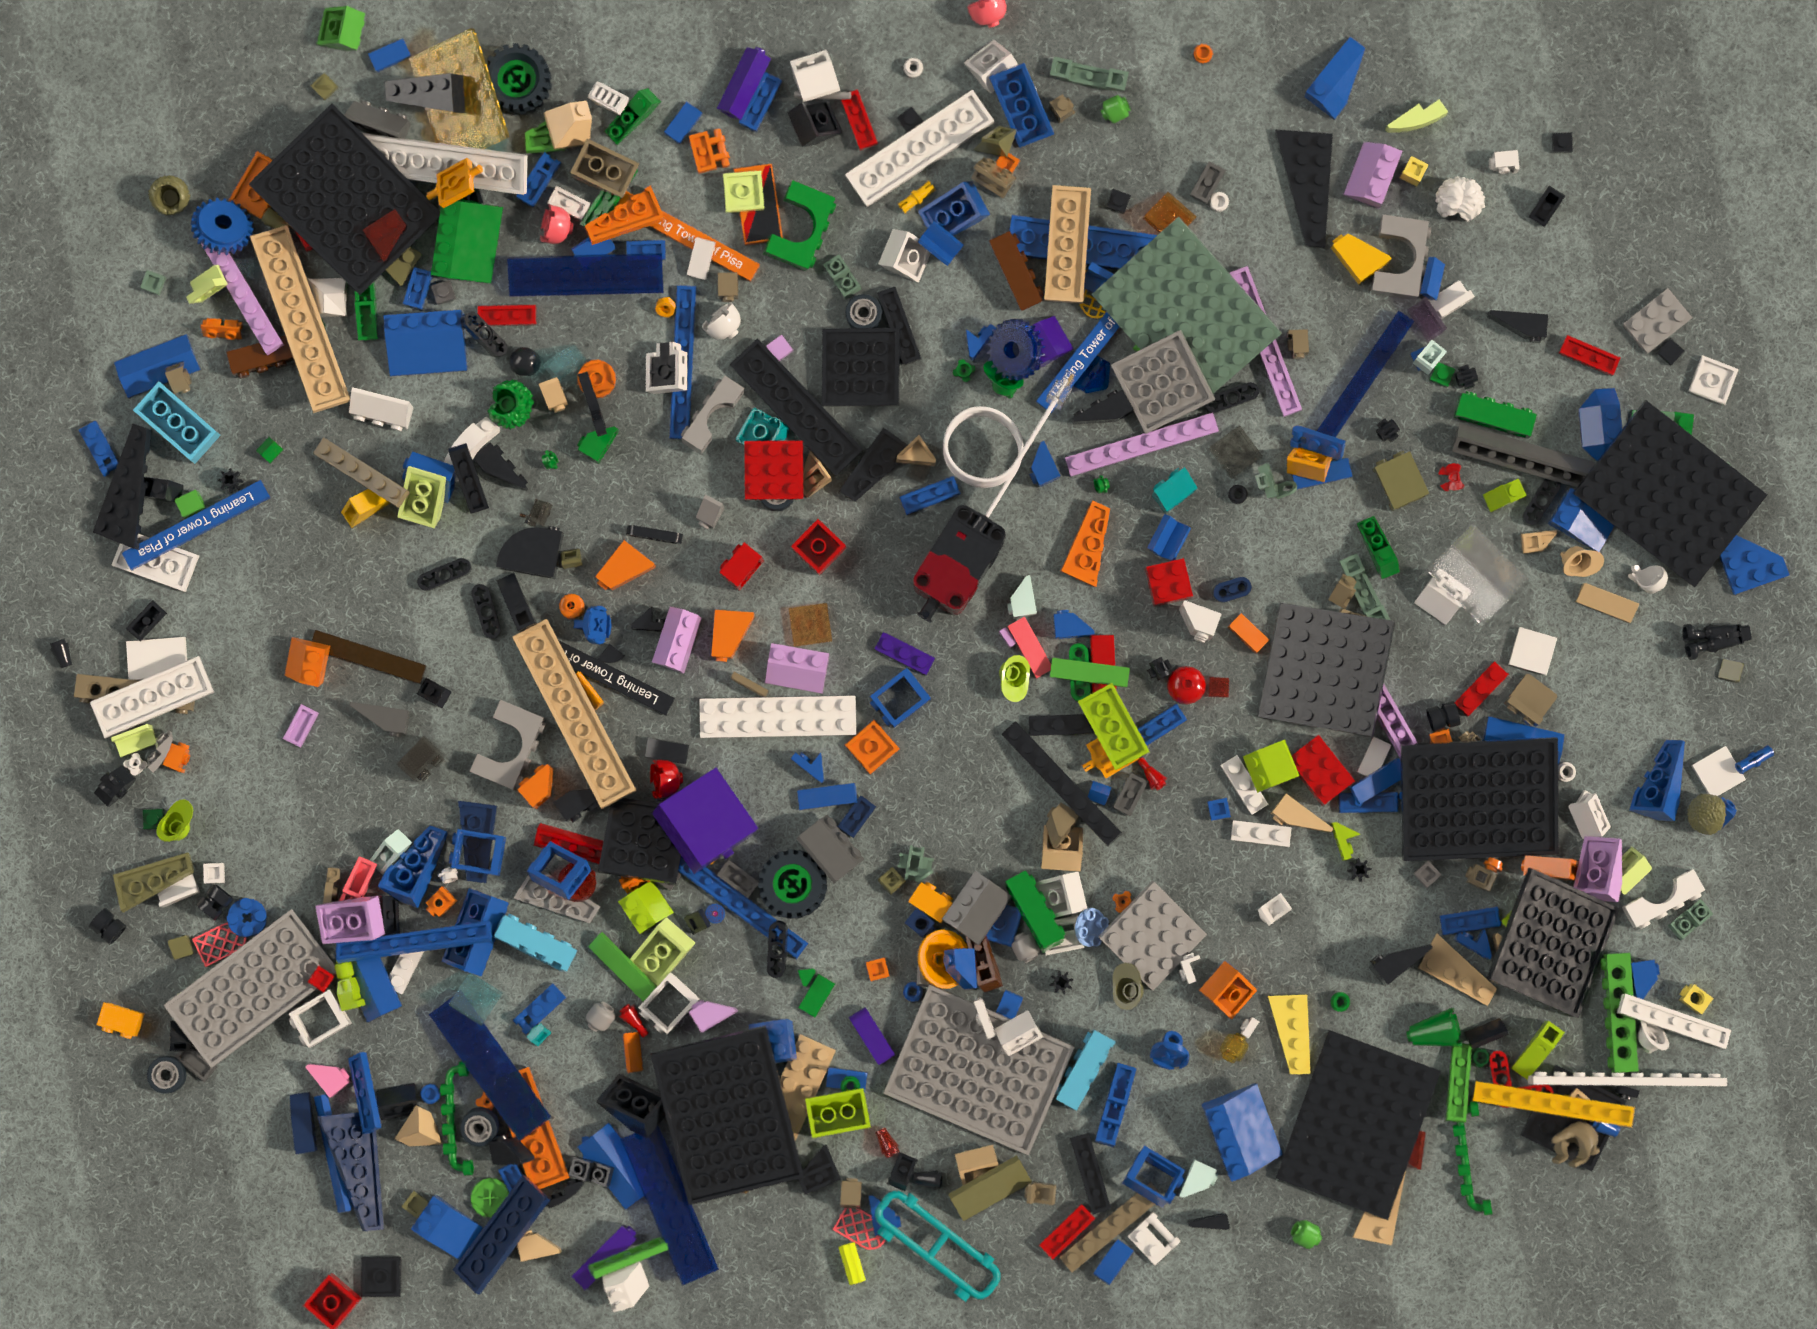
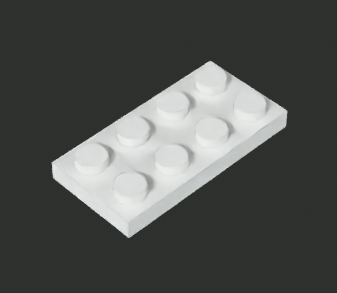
M138 534L137 543H141L149 539V537ZM119 544L112 566L186 592L199 555L176 547L131 571L122 555V552L131 547Z

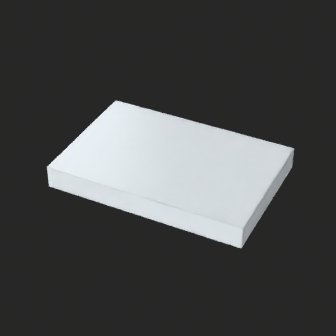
M186 637L142 640L141 642L126 641L129 680H143L187 661Z

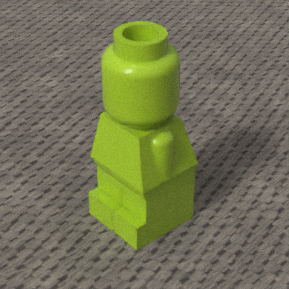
M336 961L337 964L334 966L336 976L341 980L338 981L337 996L341 1011L365 1006L364 999H361L358 982L355 977L352 978L354 975L352 962L338 963Z

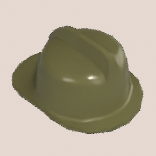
M1121 963L1113 972V999L1120 1009L1131 1010L1140 1002L1144 989L1137 967L1131 963Z

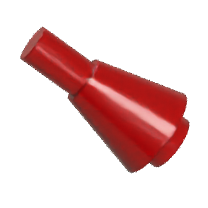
M1143 757L1137 761L1144 770L1151 790L1156 789L1158 791L1166 785L1165 781L1167 778L1150 766Z
M627 1004L620 1009L621 1014L619 1017L635 1028L642 1038L649 1034L641 1024L642 1021L634 1004L631 1006Z

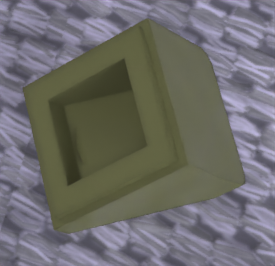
M1722 659L1717 678L1738 683L1744 663Z
M189 935L168 940L174 960L194 954Z

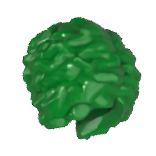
M514 379L511 381L506 380L493 387L492 397L496 403L492 404L487 410L491 421L498 423L499 427L502 426L509 430L525 424L527 419L530 418L531 408L534 405V401L531 399L533 394L528 390V387Z

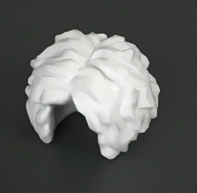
M1459 176L1454 179L1449 178L1443 182L1438 188V192H1436L1437 211L1443 218L1459 213L1461 218L1469 222L1481 213L1482 208H1485V196H1483L1481 187L1478 183H1475L1474 179H1465V177L1460 178Z

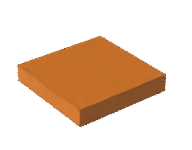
M875 720L845 744L847 749L869 774H872L899 750V747Z

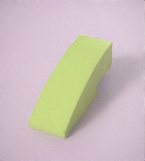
M1437 100L1424 110L1418 104L1388 124L1385 130L1387 133L1419 129L1445 117L1448 111L1440 100Z

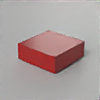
M318 965L307 982L324 993L335 976Z

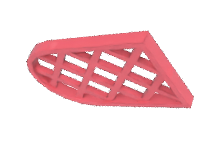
M227 922L192 940L205 967H208L234 953L235 945L242 947L246 943L247 937L244 938L243 944L236 943L239 937L237 935L234 942L227 940L229 933H233L230 927L228 929L223 928V926L228 925ZM218 929L216 935L210 934L211 932ZM220 930L227 931L225 938L219 937ZM208 935L215 938L213 944L206 943ZM205 936L204 941L197 940L198 938ZM217 939L224 941L222 948L215 946ZM197 942L202 943L201 949H199ZM226 942L233 944L231 951L224 949ZM205 945L211 946L209 954L203 952ZM214 948L221 950L218 957L212 955ZM223 951L229 953V954H227V955L221 957ZM202 954L208 956L207 961H205ZM211 957L216 959L209 963Z
M845 1208L833 1230L865 1249L873 1250L881 1247L885 1239L880 1243L881 1236L877 1235L871 1239L868 1236V1231H872L874 1228L867 1229L865 1222L871 1221L872 1216L861 1209H857L859 1210L858 1212L852 1213L851 1208H849L850 1214L844 1215L847 1210ZM860 1213L862 1221L855 1222L853 1215ZM863 1213L871 1218L864 1220ZM851 1216L853 1223L845 1225L844 1217ZM842 1219L843 1226L837 1227L838 1223ZM863 1223L864 1230L857 1232L856 1224ZM854 1226L855 1233L848 1234L846 1227ZM844 1228L845 1234L838 1231L837 1229ZM866 1233L867 1240L860 1241L858 1234ZM856 1235L857 1241L853 1240L849 1236ZM877 1240L878 1246L871 1247L870 1241ZM868 1242L869 1247L862 1245V1243Z

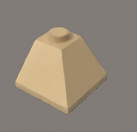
M587 101L568 103L544 112L554 149L583 146L586 140L590 139L592 117Z

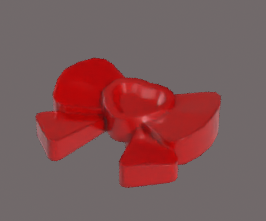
M1451 463L1446 467H1441L1438 472L1439 475H1449L1448 479L1450 481L1440 485L1445 491H1458L1464 488L1459 473L1461 469L1460 464Z

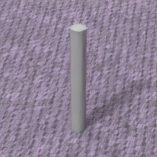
M799 91L794 92L795 99H802ZM834 92L815 99L850 100L851 92Z

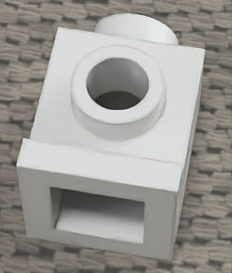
M1518 150L1494 152L1492 158L1489 159L1490 170L1499 171V174L1509 173L1510 170L1513 173H1517L1519 171Z

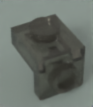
M536 499L530 514L521 513L519 517L525 519L524 523L535 527L536 524L544 526L553 505Z

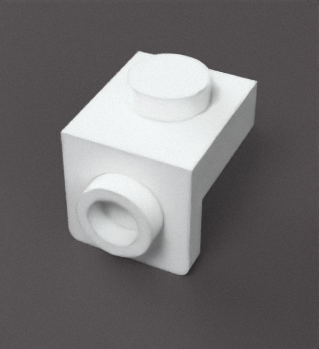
M1280 893L1261 906L1258 912L1261 920L1271 925L1292 910V908Z
M1194 953L1183 956V961H1180L1182 970H1179L1182 981H1186L1187 984L1196 981L1190 962L1200 959V956H1194Z

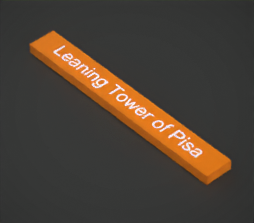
M626 191L618 205L629 201L630 197L634 195ZM662 211L664 221L649 226L691 250L694 248L696 237L716 242L711 261L733 273L737 272L740 277L750 282L760 266L757 262Z

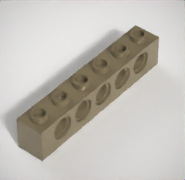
M77 674L74 697L78 698L81 703H90L91 700H96L112 693V690L116 687L122 689L138 681ZM96 685H99L101 688L98 695H94L92 692ZM195 701L176 708V713L188 714V711H194Z

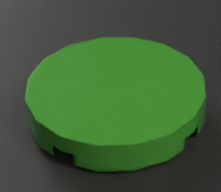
M483 1179L474 1186L471 1192L472 1207L481 1216L492 1217L508 1196L509 1190L505 1183L499 1179Z

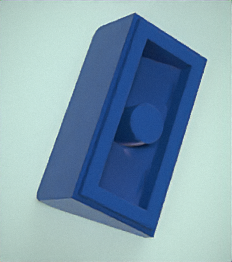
M588 237L571 250L582 267L587 268L616 247L611 239L592 245Z

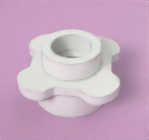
M134 753L129 760L124 761L123 765L125 768H128L131 775L136 776L147 767V762L143 761L138 753Z
M450 867L443 869L442 873L438 874L443 883H450L458 879L457 875L459 873L457 869Z

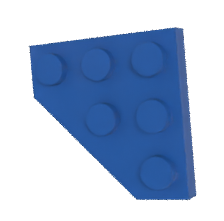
M1737 535L1719 556L1733 595L1789 576L1782 556Z

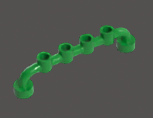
M459 1061L458 1065L451 1067L447 1071L445 1084L440 1085L441 1096H446V1103L441 1104V1114L446 1115L447 1123L442 1124V1134L447 1135L448 1143H443V1154L448 1155L449 1164L453 1169L463 1172L464 1176H472L474 1173L473 1160H463V1164L458 1163L456 1160L457 1144L455 1142L456 1124L454 1120L453 1076L456 1073H459L460 1077L469 1076L468 1061Z
M1469 1101V1105H1467V1114L1471 1113V1117L1479 1116V1107L1476 1101ZM1456 1122V1125H1452L1453 1135L1458 1137L1459 1144L1455 1145L1456 1157H1461V1164H1458L1459 1176H1463L1464 1184H1460L1461 1196H1466L1467 1204L1472 1210L1484 1212V1216L1492 1215L1490 1199L1482 1200V1204H1478L1474 1200L1464 1123Z

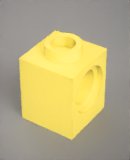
M1411 156L1400 179L1418 186L1428 164Z
M1695 984L1686 985L1680 992L1681 998L1679 999V1001L1697 1014H1703L1713 1000L1710 995ZM1694 992L1699 997L1698 1002L1695 1004L1690 1000V996Z

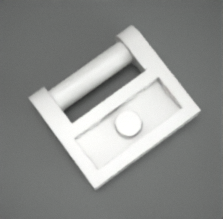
M1077 913L1071 914L1070 917L1055 919L1057 925L1073 924L1074 930L1065 931L1063 943L1045 952V955L1084 948V945L1078 941L1075 934Z
M1154 1212L1128 1235L1154 1265L1180 1243L1178 1237H1174L1157 1219V1215ZM1150 1223L1169 1242L1167 1246L1164 1247L1148 1230L1147 1226Z

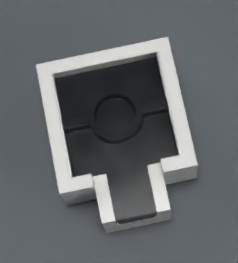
M675 342L657 343L656 353H646V392L659 394L687 391V352L681 351V344Z

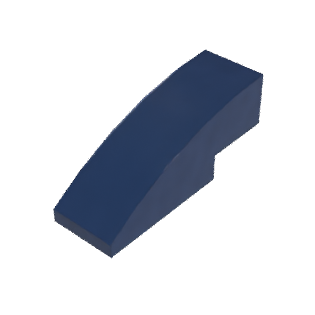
M310 1092L290 1095L295 1154L318 1151Z

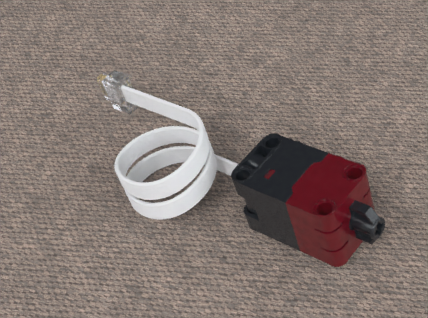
M1068 370L1061 381L1056 380L1047 394L1046 402L1050 405L1024 447L1021 433L1014 422L1008 416L993 408L982 406L968 408L960 412L949 424L944 435L943 455L950 471L964 483L975 487L991 488L1002 483L1004 484L985 515L966 505H960L956 508L913 579L914 591L927 600L921 611L916 614L925 621L932 622L931 618L938 607L951 615L961 614L974 596L988 569L995 562L998 553L1004 545L1006 532L1003 527L993 522L989 516L1018 471L1023 456L1052 409L1056 407L1061 410L1072 391L1070 386L1075 380L1076 375ZM972 417L994 419L1003 424L1014 436L1018 446V457L1005 473L997 477L977 478L958 468L949 455L948 441L954 429L961 422Z

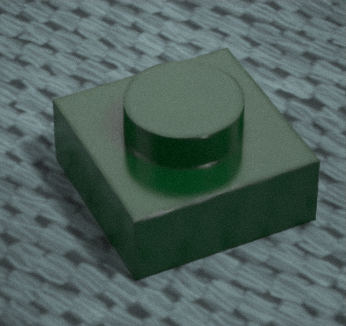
M164 809L143 810V829H157L159 822L164 817Z

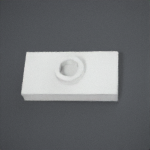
M981 997L974 1000L978 1012L975 1016L978 1025H983L987 1039L994 1037L995 1031L983 999Z

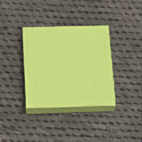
M761 171L723 174L726 213L764 210Z

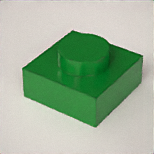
M1438 362L1429 381L1448 388L1455 369Z

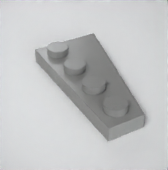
M545 871L541 872V874L561 884V881L557 880L550 874L546 873ZM529 874L514 896V899L587 923L592 922L601 908L577 891L568 901L533 882Z

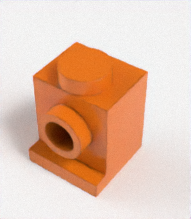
M181 742L178 745L172 743L163 765L184 773L185 769L182 767L183 765L186 766L189 762L190 750L188 749L190 746Z
M441 886L426 902L428 905L426 910L433 917L436 915L441 917L458 900L445 887ZM438 899H441L443 902L440 907L436 905Z

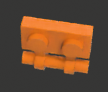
M721 129L713 130L715 137L709 138L707 131L689 135L698 174L716 170L715 162L721 161L723 168L730 166L729 152H726L724 144L726 140L725 136L722 135ZM711 145H717L718 154L713 155Z

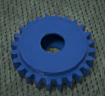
M216 198L213 202L209 199L208 204L202 202L201 207L197 206L196 212H193L190 224L192 225L191 232H194L193 238H198L197 244L202 243L204 245V250L209 248L210 253L216 251L218 255L221 252L228 255L230 251L235 254L236 249L242 251L243 246L246 247L248 241L251 240L250 236H252L253 221H250L251 216L245 215L247 210H241V204L235 205L233 200L227 202L226 198L223 201ZM223 224L227 227V229H221L216 225Z

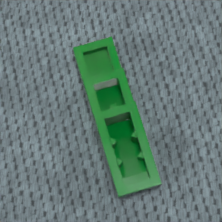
M374 282L361 295L354 290L358 341L378 339Z

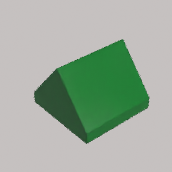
M268 437L256 451L271 464L283 449L273 439Z
M815 969L798 970L803 986H808L816 973Z

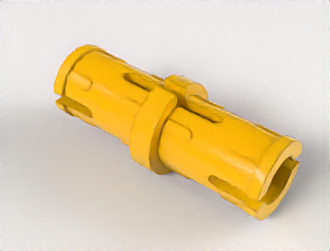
M927 181L916 191H911V195L898 203L900 209H903L904 213H907L915 205L923 203L922 200L936 190L930 181Z

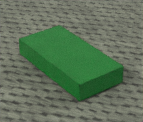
M818 974L798 1008L816 1017L835 983Z

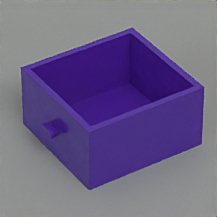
M716 767L659 804L652 812L693 874H696L721 856L727 859L733 855L732 849L747 840L759 829Z

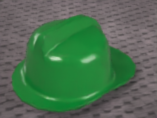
M992 359L985 362L983 367L984 373L992 381L994 392L1011 399L1017 389L1023 386V378L1001 360Z

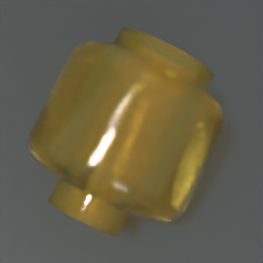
M1240 1033L1226 1035L1220 1046L1222 1058L1230 1063L1241 1061L1249 1048L1248 1043L1245 1041L1246 1037Z

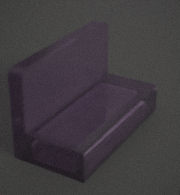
M1424 297L1419 303L1407 310L1427 342H1430L1446 331L1447 327L1427 297Z

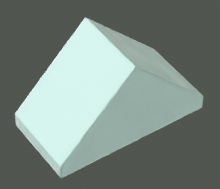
M1431 340L1413 364L1429 375L1447 351Z

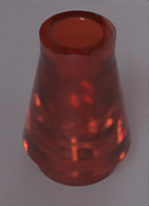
M886 1128L875 1132L881 1154L886 1159L900 1152L898 1149L899 1145Z

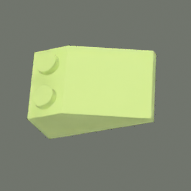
M408 466L403 488L410 493L400 506L397 517L435 528L440 520L443 509L446 477Z
M666 917L657 925L630 960L658 986L695 945V942Z

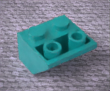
M1185 467L1181 470L1179 468L1175 469L1169 474V479L1166 482L1161 480L1153 488L1152 497L1165 514L1197 490L1196 484Z

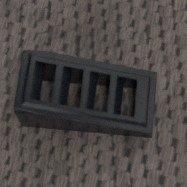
M1226 1213L1187 1221L1188 1226L1192 1228L1230 1229Z

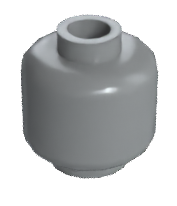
M1023 932L1014 937L1015 941L1011 947L1019 961L1027 963L1039 956L1040 948L1032 934L1026 935Z
M606 1002L593 1004L586 1015L588 1027L595 1032L607 1030L615 1018L613 1007Z

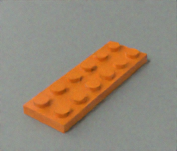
M530 1067L493 1080L492 1084L512 1137H517L534 1155L535 1160L522 1164L526 1176L539 1189L570 1178Z

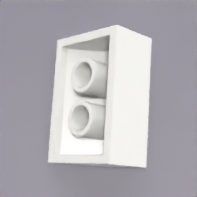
M352 387L349 413L351 416H354V420L364 422L367 419L377 426L383 427L384 424L391 425V429L396 431L408 430L413 406L409 401Z
M1184 600L1179 611L1190 634L1194 636L1196 641L1202 643L1210 641L1214 636L1221 613Z

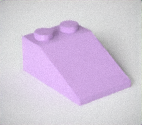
M1585 836L1574 888L1602 901L1618 902L1622 886V840L1619 838Z
M378 896L316 905L322 944L374 940L385 934Z

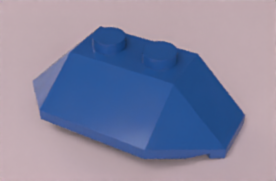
M1615 388L1595 389L1578 409L1582 448L1596 461L1599 460L1622 430L1620 403Z

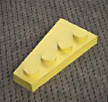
M1307 995L1268 996L1290 1074H1310Z

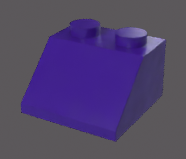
M1055 316L1039 321L1024 329L1021 333L1040 368L1074 350Z

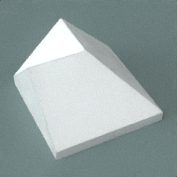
M343 278L308 279V284L320 317L347 316V282Z

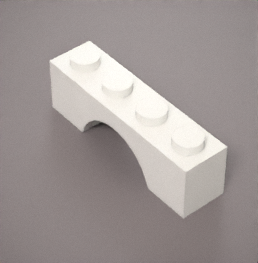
M1694 869L1673 879L1672 894L1665 902L1653 904L1641 897L1624 905L1622 909L1632 927L1642 929L1650 924L1649 920L1655 917L1658 920L1668 915L1666 911L1671 908L1675 911L1684 906V901L1688 899L1693 901L1701 897V892L1705 891Z

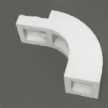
M486 416L476 425L472 423L457 438L452 447L467 443L473 460L476 453L488 441L500 433V428ZM448 453L444 462L453 465Z

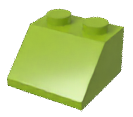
M1285 740L1243 756L1257 793L1299 776Z
M653 881L646 883L618 901L639 934H643L674 913Z

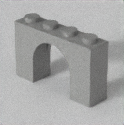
M1382 215L1378 237L1405 242L1413 252L1414 262L1412 268L1402 274L1375 271L1372 277L1371 294L1417 300L1419 295H1422L1420 293L1422 288L1421 276L1425 275L1426 265H1423L1424 257L1427 258L1429 246H1426V239H1430L1431 227H1428L1429 221Z
M500 700L493 718L511 725L519 731L522 737V749L515 759L505 763L496 762L477 754L470 772L515 791L516 787L520 788L519 783L524 778L521 776L523 770L528 769L531 763V759H529L531 751H536L539 744L537 737L539 733L543 734L547 723H544L545 718Z

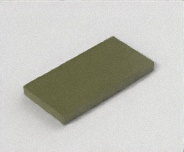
M1016 1155L948 1195L961 1218L965 1221L1027 1186L1032 1181Z

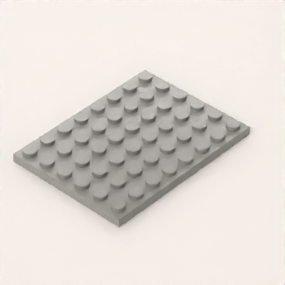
M929 985L884 1094L1029 1155L1075 1046L1041 1032L1043 1035L1041 1039L1008 1056L996 1033L994 1037L987 1039L983 1025H978L975 1016L978 1012L973 1002ZM987 1009L994 1029L1011 1020L1006 1016Z

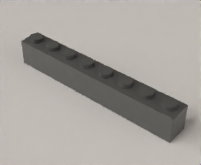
M1459 423L1453 440L1452 452L1574 487H1578L1596 464L1593 461Z

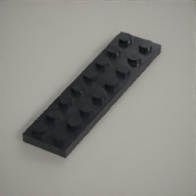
M758 338L729 364L835 477L864 451Z

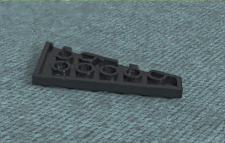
M1275 129L1305 247L1325 248L1333 134Z
M132 424L93 533L139 550V543H137L138 533H141L139 520L140 515L143 513L146 488L144 473H147L148 466L145 464L146 455L150 451L152 430Z

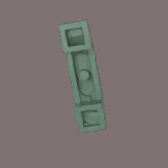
M1054 57L1050 76L1063 81L1112 91H1125L1129 75L1127 71L1112 68L1110 70L1073 63V60Z
M1356 553L1339 561L1343 573L1357 581L1354 589H1356L1354 596L1364 616L1390 620L1365 573V568L1358 554Z

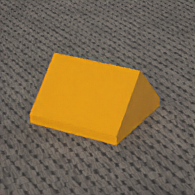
M1294 448L1287 457V473L1325 482L1332 458L1304 448Z

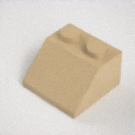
M1044 825L1041 869L1081 872L1083 828L1074 827L1057 849L1052 847L1046 825Z
M993 1145L955 1154L962 1185L998 1166Z

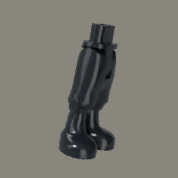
M1684 624L1682 629L1684 642L1701 638L1708 639L1701 643L1685 644V652L1689 660L1697 659L1698 654L1705 650L1716 653L1718 650L1744 644V641L1752 640L1749 625L1713 626L1709 624L1703 630H1695L1693 625Z

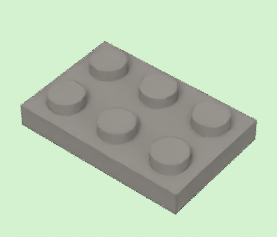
M1667 288L1622 325L1647 355L1691 320L1692 316Z

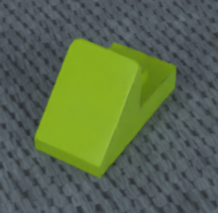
M1519 478L1483 494L1490 512L1527 496Z
M1337 822L1331 823L1330 825L1333 828L1332 831L1342 861L1352 858L1353 848L1350 842L1347 843L1346 839L1361 834Z

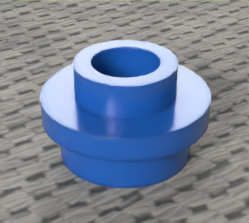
M910 982L905 985L903 994L908 1001L914 1002L922 997L923 989L921 986H917L916 982ZM915 988L917 994L912 996L909 994V990Z

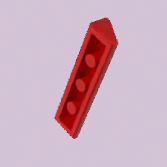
M1091 635V663L1115 666L1114 635ZM1092 683L1093 693L1107 685Z
M539 824L533 846L544 848L551 841L587 861L600 863L603 840L546 824Z

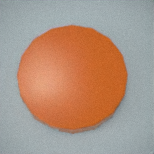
M591 360L585 363L578 374L588 372L596 398H603L609 395L616 383V375L613 368L602 360ZM577 376L578 385L583 392L579 377Z

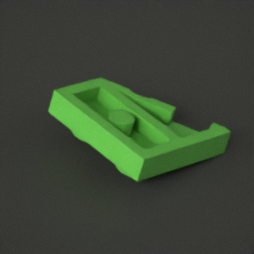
M546 121L537 128H532L525 132L527 153L565 151V148H553Z

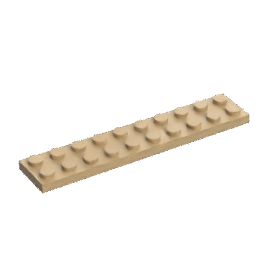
M285 225L250 236L313 413L350 402V396L288 226Z
M545 619L513 636L525 663L601 809L635 792L636 789L549 621Z

